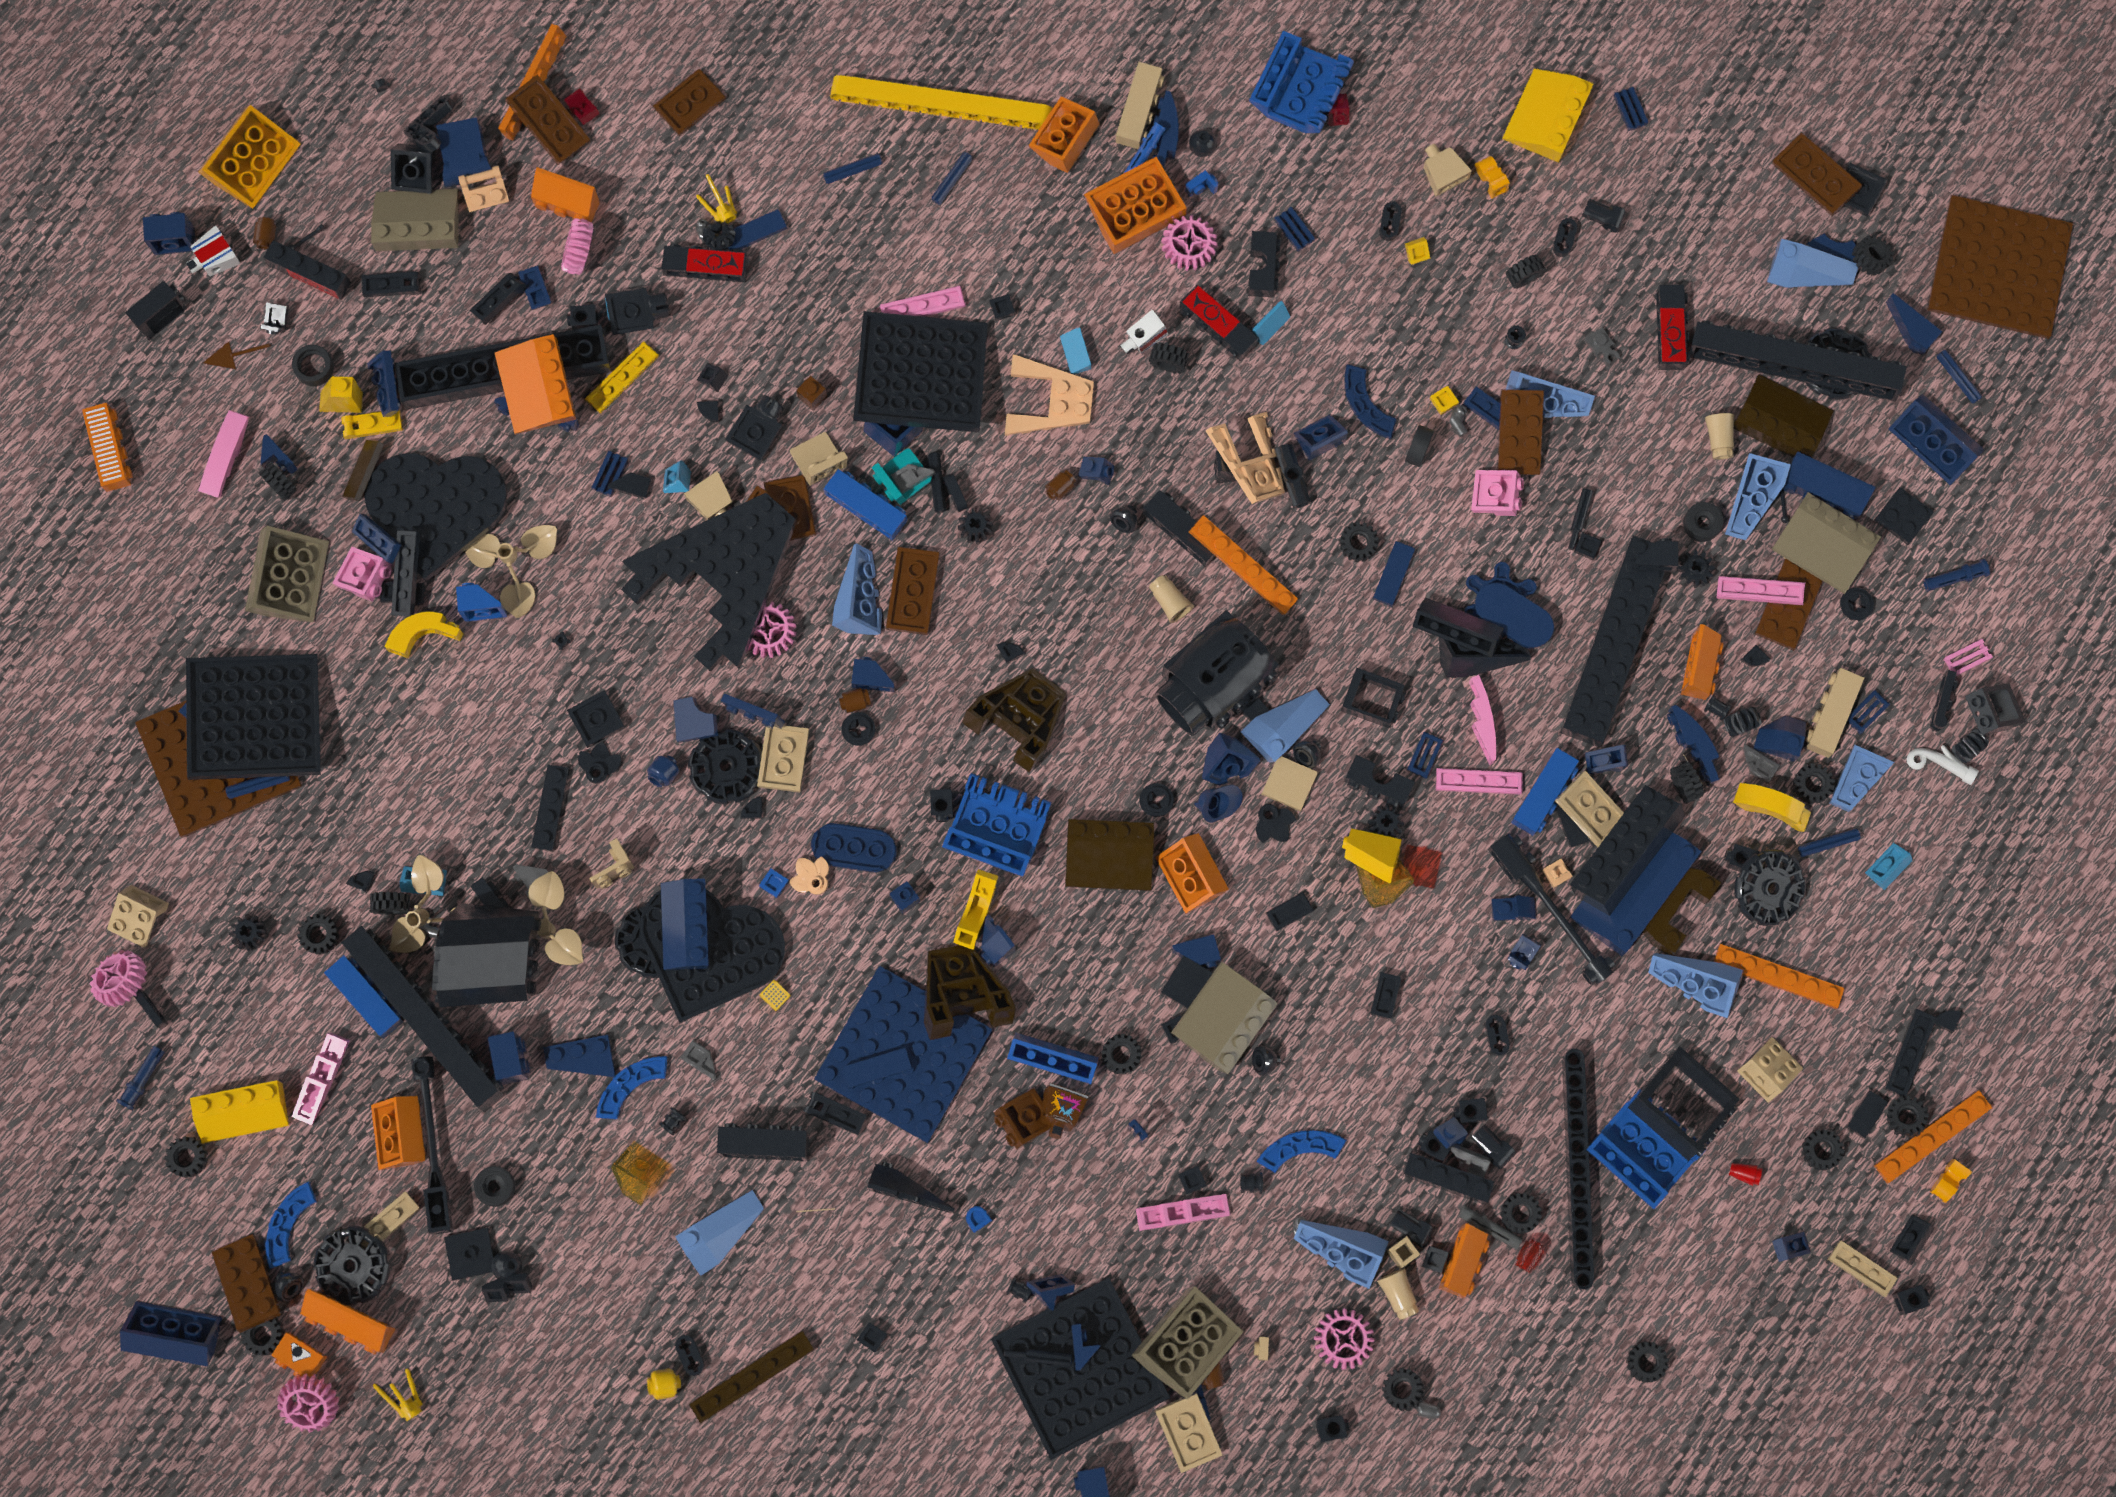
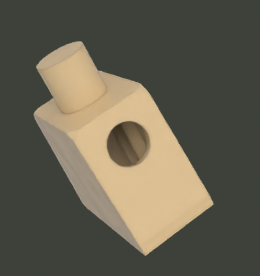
M1436 144L1426 148L1425 151L1429 159L1425 161L1424 170L1435 196L1470 178L1471 169L1452 148H1447L1441 152Z
M718 471L684 493L686 500L706 520L726 512V508L732 505V500Z

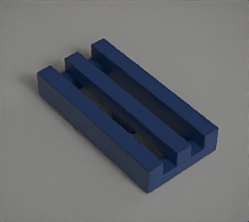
M1630 87L1628 90L1624 89L1620 93H1614L1613 97L1628 131L1648 125L1649 122L1634 87ZM1628 94H1630L1642 122L1639 121ZM1620 97H1623V98H1624V100H1625V102H1626V105H1627V107H1628V109H1629V112H1630V114H1631V116H1632V118H1633V121H1634V123H1635L1634 125H1632V123H1631V121H1630V118H1629V116H1628V114H1627V111H1626V109H1625V107H1624V104H1623V102H1622V100H1621Z
M1292 207L1274 218V221L1297 252L1315 241L1314 236ZM1288 215H1291V217L1294 219V221L1306 235L1308 240L1304 238V236L1301 234V232L1298 230V228L1295 226V224ZM1282 219H1285V221L1288 223V225L1300 239V241L1302 242L1301 245L1297 242V240L1285 226Z
M608 451L591 487L592 490L612 497L614 490L609 489L607 491L605 490L618 461H621V464L613 481L621 478L628 463V458ZM611 458H613L612 464L605 476V479L601 487H598Z
M1874 690L1849 715L1847 723L1851 724V727L1855 728L1861 735L1890 704ZM1873 697L1877 698L1856 721L1852 719ZM1881 702L1883 706L1861 727L1859 723Z
M1423 732L1407 771L1427 779L1443 740ZM1425 738H1428L1429 742L1416 769L1413 767ZM1433 741H1435L1437 745L1425 772L1421 771Z
M1133 1119L1128 1123L1127 1129L1129 1131L1134 1129L1133 1136L1135 1138L1140 1136L1138 1142L1141 1145L1146 1142L1148 1134L1138 1121Z

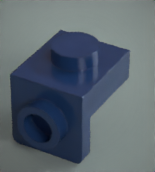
M1083 457L1078 476L1082 479L1100 480L1104 484L1109 485L1114 475V465L1105 458Z
M1522 933L1507 959L1514 968L1526 970L1541 944Z
M1455 1117L1436 1127L1433 1131L1434 1135L1446 1149L1455 1144H1462L1468 1135L1463 1125Z

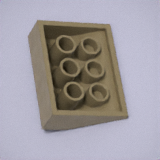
M458 189L432 190L431 194L409 191L375 192L371 221V243L376 251L459 248Z
M1807 493L1771 550L1845 594L1881 536L1812 494Z
M271 526L263 528L260 531L245 611L268 617L313 623L329 541Z
M1221 962L1171 1033L1216 1070L1229 1074L1278 1003L1246 978Z
M1194 1286L1185 1290L1134 1351L1132 1356L1149 1372L1185 1399H1189L1243 1331Z

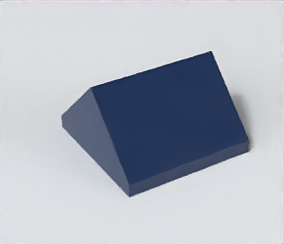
M1329 414L1293 434L1310 461L1346 442L1348 432Z

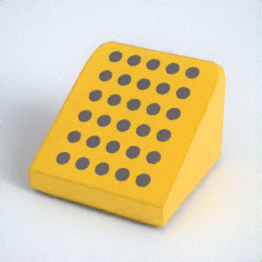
M773 980L759 996L772 1009L777 1011L791 995L778 982Z

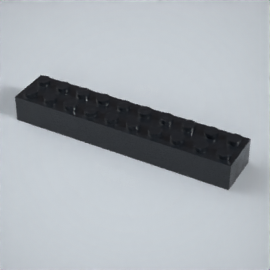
M1706 320L1702 322L1697 321L1690 349L1691 358L1896 402L1902 391L1907 366L1902 365L1898 361H1881V358L1870 356L1869 358L1862 357L1856 352L1843 353L1833 347L1825 349L1818 347L1814 343L1801 344L1797 343L1795 339H1778L1772 334L1759 335L1753 330H1736L1730 325L1717 326L1713 322Z
M602 325L553 333L557 338L567 380L611 372ZM552 334L396 362L394 364L400 401L405 410L504 392L495 352Z
M1632 535L1627 544L1559 732L1599 748L1605 740L1665 572L1632 570L1634 562L1654 544L1653 542Z
M360 926L341 942L342 945L476 1107L483 1112L488 1111L505 1096L502 1092L504 1089L503 1085L496 1081L493 1076L490 1077L488 1075L491 1071L479 1059L476 1061L475 1057L477 1054L466 1043H461L464 1038L452 1026L450 1028L447 1026L450 1023L449 1020L439 1010H434L435 1003L425 993H420L423 989L415 980L407 977L409 972L397 960L393 961L396 956L384 944H379L382 940L371 928L365 929L363 926Z

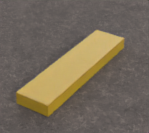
M643 341L585 400L601 414L659 355Z

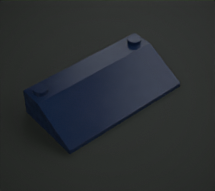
M1672 833L1610 916L1582 900L1569 918L1620 956L1625 955L1702 851L1681 836Z

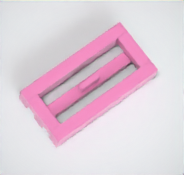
M1981 639L1945 657L1944 660L1949 669L1957 672L1956 676L1990 660L1993 656L1988 653V648L1984 646V641ZM1978 646L1980 647V650L1954 663L1950 661ZM1982 653L1985 656L1957 671L1954 668Z

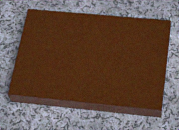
M699 68L655 103L653 109L680 137L726 100V96Z
M804 475L764 482L765 491L793 508L790 515L797 520L790 541L816 536Z

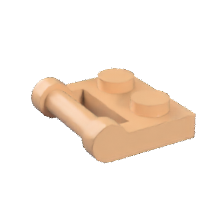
M499 166L492 167V170L466 177L465 175L458 176L469 212L509 202ZM494 177L497 181L471 189L468 187V184Z

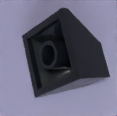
M401 143L391 148V190L431 194L432 152L428 153L417 145Z

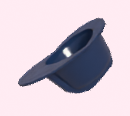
M1235 785L1209 788L1201 793L1199 799L1194 802V805L1202 813L1205 821L1213 823L1233 815L1240 807L1243 796L1241 790Z

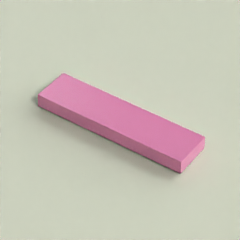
M961 286L881 304L880 308L882 313L925 317L965 307Z
M1719 576L1717 599L1803 605L1805 583Z
M1437 768L1436 791L1521 795L1522 772Z

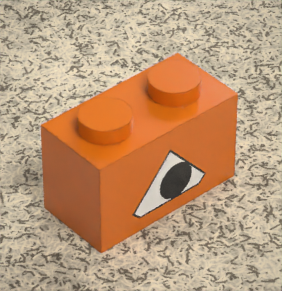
M288 1332L285 1333L271 1355L276 1358L275 1363L284 1369L287 1367L293 1369V1375H299L301 1378L306 1373L309 1378L314 1374L316 1375L327 1359V1356Z

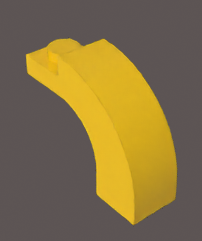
M421 612L402 620L389 635L385 648L390 653L409 658L415 642L424 635L435 633L461 641L463 633L459 629V625L452 622L445 624L447 619L443 614Z
M1740 783L1733 801L1734 804L1745 811L1773 816L1800 832L1805 831L1811 814L1810 811L1804 808L1805 804L1782 792L1753 784Z
M980 869L977 870L953 943L974 950L985 923V918L989 912L999 876Z

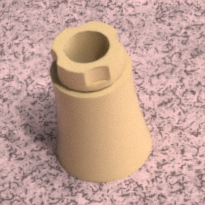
M1721 413L1705 417L1713 459L1733 458L1734 414Z
M1166 575L1158 577L1150 584L1149 588L1161 605L1170 623L1179 621L1194 608V605L1177 589Z
M1405 1268L1377 1280L1390 1301L1394 1312L1397 1313L1399 1320L1419 1312Z

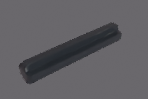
M932 452L928 454L929 469H933L936 473L931 476L934 512L943 513L946 512L941 459L939 453Z

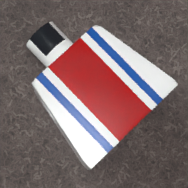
M214 226L191 246L196 257L186 263L192 274L204 268L209 276L241 264L217 226Z
M1151 310L1127 330L1129 339L1120 346L1127 355L1137 348L1142 354L1169 334L1165 325L1155 312Z

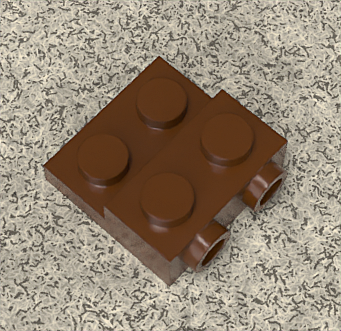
M1034 1088L1004 1104L994 1112L996 1125L999 1128L1003 1127L1007 1133V1143L1011 1147L1015 1146L1016 1150L1046 1133L1051 1127L1041 1122L1043 1102Z

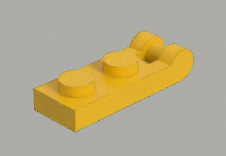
M400 410L392 417H383L381 412L341 417L342 425L345 428L343 431L344 439L403 431ZM353 424H359V429L354 430Z

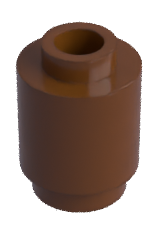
M260 217L255 223L253 243L257 245V248L267 250L272 241L275 240L276 225L273 219Z
M1067 470L1059 472L1045 485V492L1050 499L1060 501L1074 488L1076 479Z
M858 688L844 692L842 697L839 698L841 709L846 710L847 714L866 709V706L871 705L867 688L863 690Z
M1220 1362L1203 1380L1202 1384L1206 1386V1390L1224 1386L1222 1381L1224 1376Z

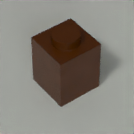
M811 375L796 390L798 398L812 411L827 397L826 389Z

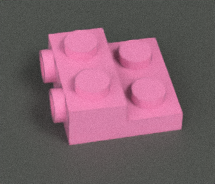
M1476 470L1472 512L1494 513L1496 516H1516L1517 510H1521L1522 506L1521 498H1518L1519 490H1523L1524 487L1523 478H1521L1517 471Z
M351 547L332 584L373 602L374 598L379 597L382 592L381 585L384 579L390 577L392 564L386 562L382 557Z

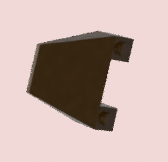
M1031 668L979 696L966 710L962 723L978 735L990 722L1021 743L1013 761L1030 773L1040 762L1046 751L1066 692Z
M1689 868L1642 933L1654 947L1667 955L1673 956L1687 936L1668 924L1687 894L1706 904L1710 901L1721 882L1703 870Z
M956 945L928 951L924 1025L930 1040L951 1036L954 1024L953 1016L986 1010L992 1028L1013 1024L1016 1007L1009 990L975 950Z

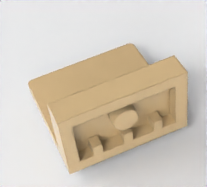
M826 432L790 449L791 456L810 486L834 474L838 469L842 470L847 466V455L844 451L838 453Z
M617 838L609 842L612 847L609 852L616 863L589 878L596 889L600 887L605 889L613 884L612 880L618 877L621 879L627 877L632 873L631 870L635 868Z
M130 885L118 893L107 929L141 947H145L148 944L156 917L167 910L169 903Z
M1772 1037L1737 1072L1769 1103L1791 1083L1803 1068Z

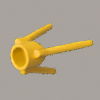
M706 174L709 185L719 203V206L716 208L717 212L699 194L696 195V198L718 223L726 222L728 224L734 221L737 211L734 208L729 187L725 186L728 205L723 202L710 175Z
M406 1368L405 1373L414 1401L411 1398L405 1400L393 1383L390 1384V1387L401 1402L399 1406L377 1384H373V1388L399 1413L401 1418L409 1421L422 1412L420 1406L423 1404L418 1397L410 1370Z

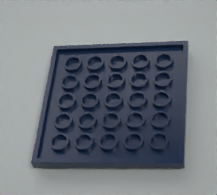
M879 966L814 1080L928 1144L993 1029L964 1014L953 1016L954 1024L951 1036L930 1040L924 1025L925 991ZM906 1048L911 1070L850 1089L848 1088L842 1067Z

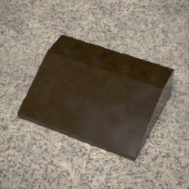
M1758 374L1734 422L1733 429L1791 457L1800 452L1813 458L1834 410Z
M1068 819L1065 887L1151 891L1154 823Z

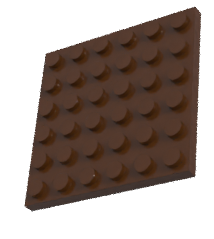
M1951 195L1927 311L2049 339L2052 334L2073 223Z
M186 701L135 722L181 838L302 787L298 776H289L290 780L230 799L226 795V787L254 778L188 780L186 718L178 712Z

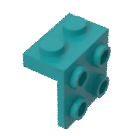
M909 448L902 451L884 466L876 463L871 467L875 472L872 476L879 485L883 483L887 488L884 491L891 501L896 500L899 505L932 481V477H929L902 494L891 475L908 464L924 468Z

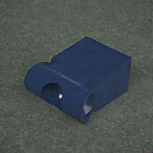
M477 117L436 125L438 137L442 141L440 147L444 162L443 183L445 188L460 185L458 176L465 175L466 177L492 170L487 160L482 129Z

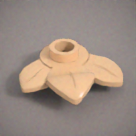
M823 857L818 858L815 863L806 858H799L796 862V872L798 875L789 880L791 886L801 893L810 891L815 895L823 894L828 888L826 876L829 872V865ZM819 880L820 884L815 888L814 882Z

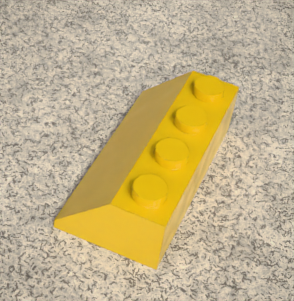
M277 1080L190 1098L193 1121L202 1144L289 1126L283 1083Z

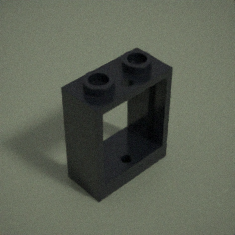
M163 280L128 309L125 314L150 341L187 310V307L184 305L186 300L173 284L169 286Z
M1356 667L1341 711L1389 728L1391 723H1396L1399 711H1396L1398 703L1402 704L1405 698L1404 684ZM1361 680L1396 692L1387 718L1352 707Z
M2010 683L1984 687L1965 696L1981 735L2007 731L2026 722Z

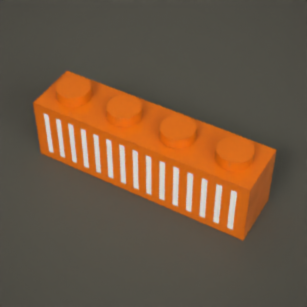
M107 403L82 409L101 487L106 492L130 486V478L133 476L130 467L126 466L125 459L128 456L125 447H121L120 440L123 439L120 428L116 427L115 421L118 420L116 410Z

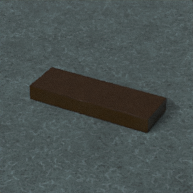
M373 440L365 441L342 497L348 500L361 501L383 449V443Z

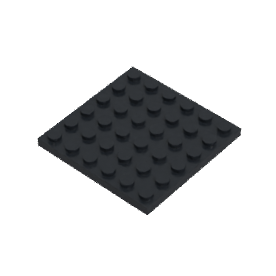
M863 311L853 421L979 433L988 323Z
M318 655L186 658L187 779L321 775Z
M1110 1278L1054 1306L1053 1311L1047 1309L991 1338L1050 1460L1170 1399L1162 1381L1132 1356L1142 1341ZM1081 1324V1329H1086L1087 1342L1083 1343V1347L1101 1345L1080 1371H1076L1072 1335V1325ZM1027 1349L1072 1354V1364L1070 1367L1026 1362L1025 1358L1004 1356V1350L1027 1352Z

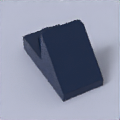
M265 434L262 443L261 466L265 468L272 462L273 464L276 463L283 472L288 470L293 474L297 467L275 442Z
M1624 744L1585 753L1588 774L1606 771L1620 772L1628 766L1626 746Z
M1515 895L1514 898L1491 900L1493 921L1536 919L1535 900L1533 897Z
M1804 1232L1772 1241L1779 1262L1811 1253Z
M1063 1274L1027 1281V1287L1051 1311L1054 1310L1056 1296L1072 1293L1075 1288V1284Z
M1081 1324L1072 1325L1075 1368L1076 1371H1080L1101 1345L1083 1347V1343L1087 1342L1086 1329H1081Z

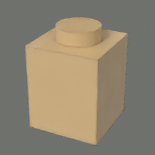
M1405 1237L1386 1251L1399 1269L1420 1255L1408 1237Z

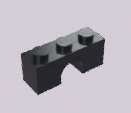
M1252 231L1250 257L1262 259L1266 266L1260 270H1250L1248 296L1273 298L1274 291H1278V279L1275 278V271L1279 272V259H1276V252H1280V240H1277V232Z
M1356 755L1344 780L1347 786L1356 791L1361 789L1367 792L1366 795L1372 799L1378 800V798L1387 801L1386 804L1392 808H1403L1415 782L1395 773L1389 783L1379 784L1372 776L1375 763Z

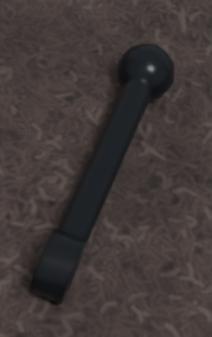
M324 225L317 226L316 230L295 244H289L288 247L295 250L296 247L317 233L324 231Z
M1782 488L1780 491L1781 522L1787 523L1789 517L1786 513L1785 495Z

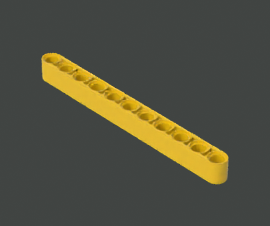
M843 75L834 76L830 94L831 99L835 101L841 99L842 102L856 104L861 102V104L879 107L881 105L883 108L897 110L901 108L904 111L918 113L921 111V113L932 115L942 114L941 116L962 117V119L974 121L982 120V122L1000 124L1001 122L1002 125L1015 127L1022 125V128L1036 130L1040 129L1053 109L1045 104Z

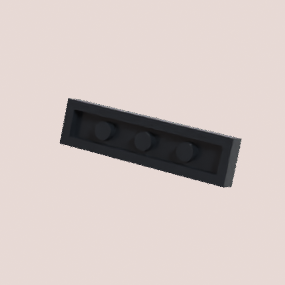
M397 531V541L401 546L395 558L391 615L409 617L414 615L420 532Z
M547 765L531 845L532 849L554 851L570 769L568 767Z
M1919 1009L1914 1010L1884 1090L1898 1096H1903V1098L1906 1097L1937 1017Z

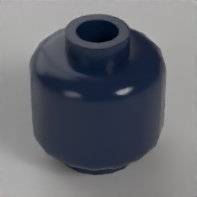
M669 755L657 756L647 769L648 780L657 787L669 786L679 773V768L676 765L677 761Z

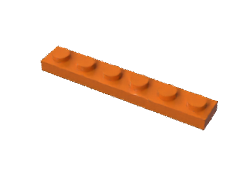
M551 24L520 87L537 74L543 81L547 78V74L566 38L565 33L558 25ZM510 106L498 129L506 138L514 140L520 130L522 121Z
M1204 515L1189 530L1193 537L1282 615H1285L1298 600L1294 594Z
M1719 944L1713 961L1743 970L1742 976L1834 1009H1838L1844 991L1843 987L1723 944Z
M1979 1090L1925 1128L1923 1133L1920 1132L1919 1136L1911 1138L1875 1164L1874 1167L1887 1184L1991 1110L1992 1106Z

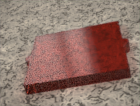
M1407 844L1399 881L1414 884L1415 887L1419 885L1434 889L1442 852L1429 850L1425 846L1421 848Z

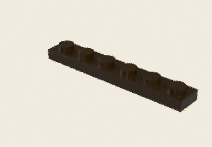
M802 1331L696 1399L689 1406L700 1424H702L815 1349L804 1331Z

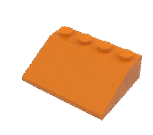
M1157 157L1084 194L1102 235L1113 254L1162 230L1169 223L1173 224L1175 219L1181 220L1183 215L1186 217L1187 207Z
M554 334L535 338L495 352L514 434L576 420L557 338Z

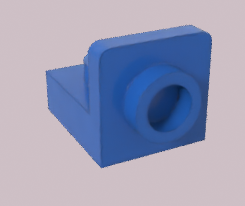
M1204 170L1186 184L1185 192L1189 197L1194 194L1199 195L1207 186L1215 194L1218 189V181L1213 174L1209 175Z

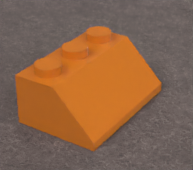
M1061 96L1030 142L1029 147L1051 166L1068 173L1099 126L1095 111Z
M538 167L536 168L531 192V199L536 208L543 211L549 209L554 211L557 216H569L573 220L577 218L585 219L588 222L593 221L600 204L595 187Z
M1700 624L1692 635L1681 695L1706 700L1714 693L1715 682H1712L1713 676L1717 675L1719 669V662H1716L1717 656L1721 655L1723 649V642H1720L1721 634L1706 625Z
M1199 833L1182 838L1155 857L1185 914L1216 899L1229 890Z
M418 1096L393 1097L371 1105L378 1170L424 1162L425 1148Z
M1467 1223L1460 1227L1449 1263L1438 1289L1461 1298H1465L1467 1294L1471 1295L1475 1285L1472 1282L1474 1273L1478 1274L1482 1262L1479 1261L1482 1253H1486L1490 1243L1487 1240V1233Z

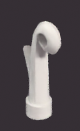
M1945 745L1941 746L1944 755L1926 748H1916L1907 755V763L1912 769L1918 770L1923 768L1927 758L1960 777L1963 782L1972 785L1979 772L1978 769L1972 766L1968 767L1959 761ZM1915 756L1920 757V763L1914 762Z

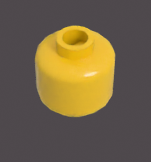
M670 1368L653 1371L650 1377H647L649 1395H653L657 1400L675 1397L677 1389L681 1388L680 1376L675 1375L674 1371Z

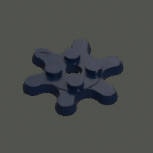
M1499 562L1495 565L1494 577L1491 580H1482L1477 575H1471L1466 580L1467 588L1474 591L1476 595L1484 586L1491 583L1504 584L1524 597L1533 594L1537 587L1536 583L1531 579H1526L1521 583L1513 582L1509 577L1510 567L1505 562ZM1475 604L1465 609V613L1478 617Z

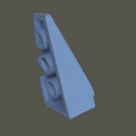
M1781 239L1777 244L1767 283L1785 288L1853 285L1858 267L1856 266L1857 263L1800 243Z
M1749 453L1725 535L1743 540L1748 538L1784 487L1791 464Z
M1654 953L1648 973L1669 987H1678L1685 992L1683 996L1687 999L1695 998L1702 1003L1700 1007L1705 1011L1728 1018L1739 988L1743 970L1723 963Z
M752 1190L675 1236V1238L701 1276L721 1263L764 1208Z
M1304 1220L1300 1221L1294 1236L1296 1241L1313 1254H1319L1325 1258L1329 1266L1332 1268L1335 1266L1342 1271L1346 1279L1370 1289L1389 1242L1367 1232Z

